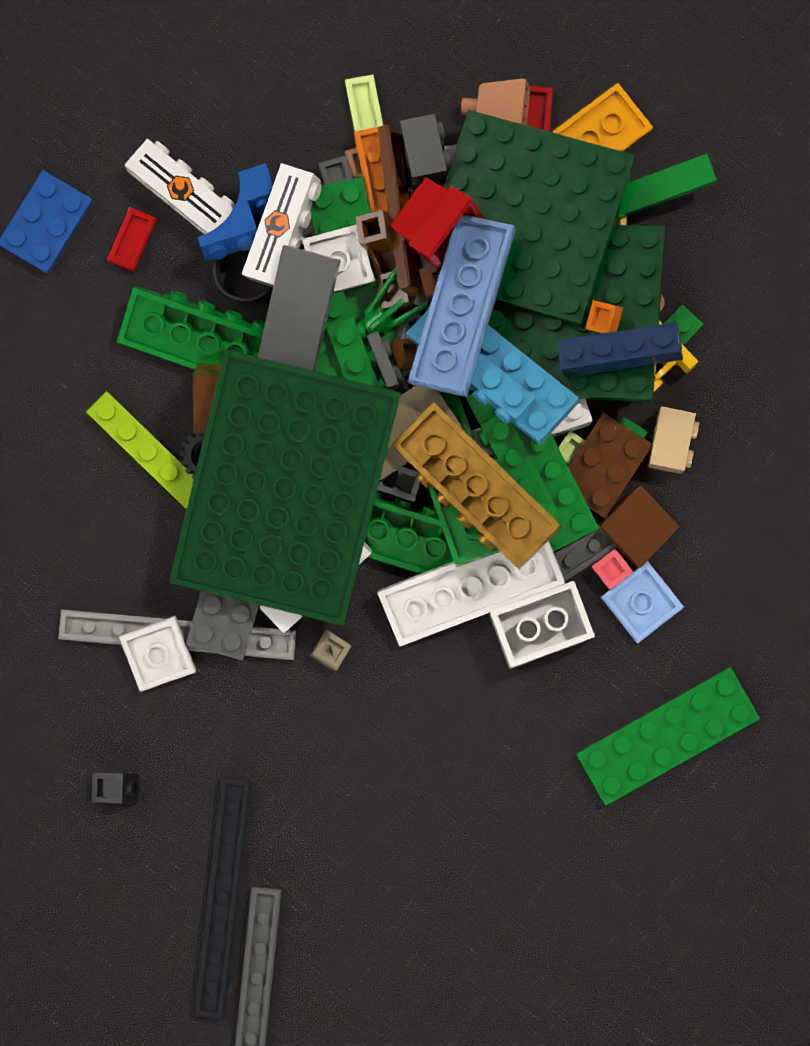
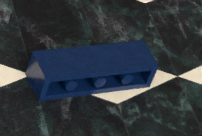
M677 322L557 340L560 367L565 378L684 360L680 330Z

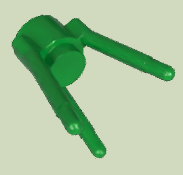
M396 267L371 304L363 311L366 316L360 322H362L364 329L369 334L377 331L379 335L382 332L387 334L393 327L428 307V303L424 302L392 321L390 316L404 304L403 299L398 300L386 311L381 307L377 310L375 309L397 277Z

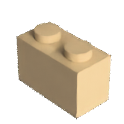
M660 407L647 467L682 474L685 471V467L690 468L694 452L689 450L691 439H696L699 422H695L696 413Z

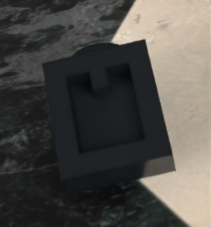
M93 772L91 802L136 804L138 802V795L140 793L138 774Z

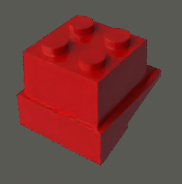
M425 178L390 226L440 273L453 227L464 214L485 219V217L469 196L453 186L446 189Z

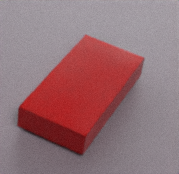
M530 86L527 126L545 131L550 130L553 88Z
M129 207L107 261L135 272L157 222V218Z

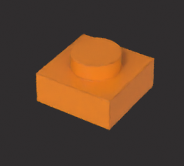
M593 300L585 329L601 334L616 332L623 308Z

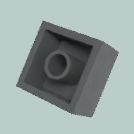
M435 114L401 120V142L406 167H408L407 172L411 191L416 190L425 178L443 185L451 163L448 150H442L445 139L442 122H436Z

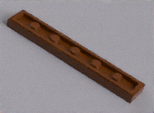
M386 124L378 127L391 225L397 214L409 201L401 134ZM391 227L399 289L411 297L422 295L417 252Z

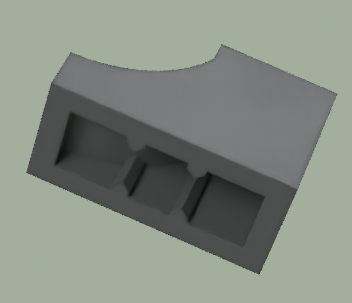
M404 465L381 480L377 490L415 501L421 484L415 477L418 471L415 468Z

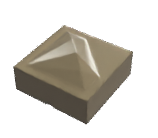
M326 630L310 656L335 672L352 645Z

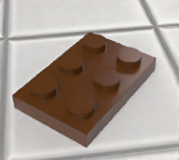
M605 413L601 415L568 466L589 509L603 519L606 518L653 445Z

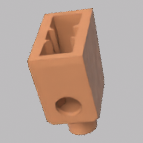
M526 79L482 83L479 86L478 99H462L461 114L467 116L468 110L526 125L530 85Z

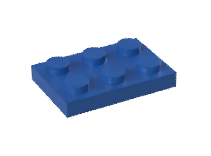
M42 170L1 236L0 247L49 275L93 204V199Z

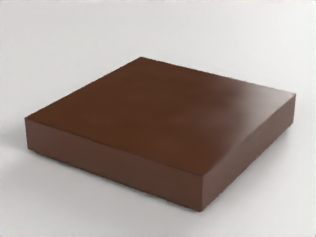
M637 485L598 527L636 568H641L679 528V525L641 485Z

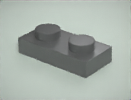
M378 331L367 335L370 349L374 353L387 389L401 392L399 383L403 382V378L398 365L392 366L388 358L393 356L388 340L382 341Z

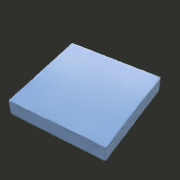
M648 561L601 597L637 644L684 608Z

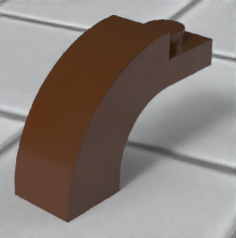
M383 209L355 217L359 244L370 256L375 269L379 290L396 267L390 217ZM398 277L395 278L381 299V308L385 311L400 299L404 300V304L399 308L413 305L412 297L399 289Z

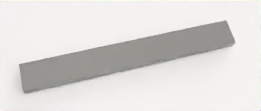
M61 610L58 639L122 645L119 638L120 635L165 619ZM177 620L186 642L192 621ZM253 627L245 656L294 660L297 631L287 630L283 633L280 629ZM187 645L189 651L214 653Z

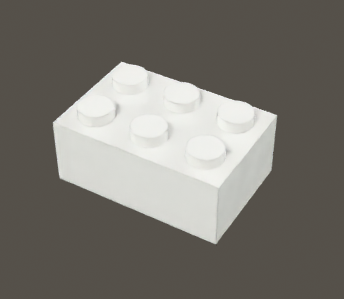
M574 581L490 611L489 613L509 669L595 637Z

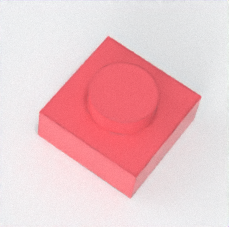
M616 549L591 567L608 590L633 573Z

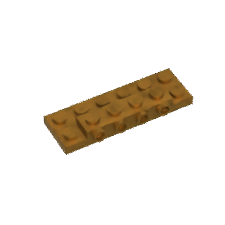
M434 402L392 444L418 471L415 477L427 489L433 485L439 491L435 497L448 509L453 505L460 512L457 518L468 529L474 526L481 533L477 538L489 550L495 546L518 570L562 528L541 505Z

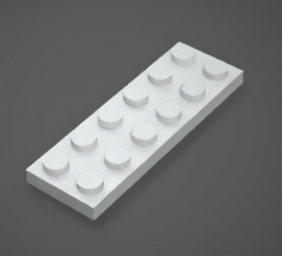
M548 541L520 570L499 552L458 568L455 566L454 561L382 588L377 593L398 644L402 646L479 617L490 611L565 584V579Z

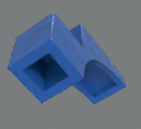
M266 163L238 172L240 192L233 211L217 228L197 237L205 262L212 259L219 260L228 254L251 249L257 232L252 215L264 213L273 188Z

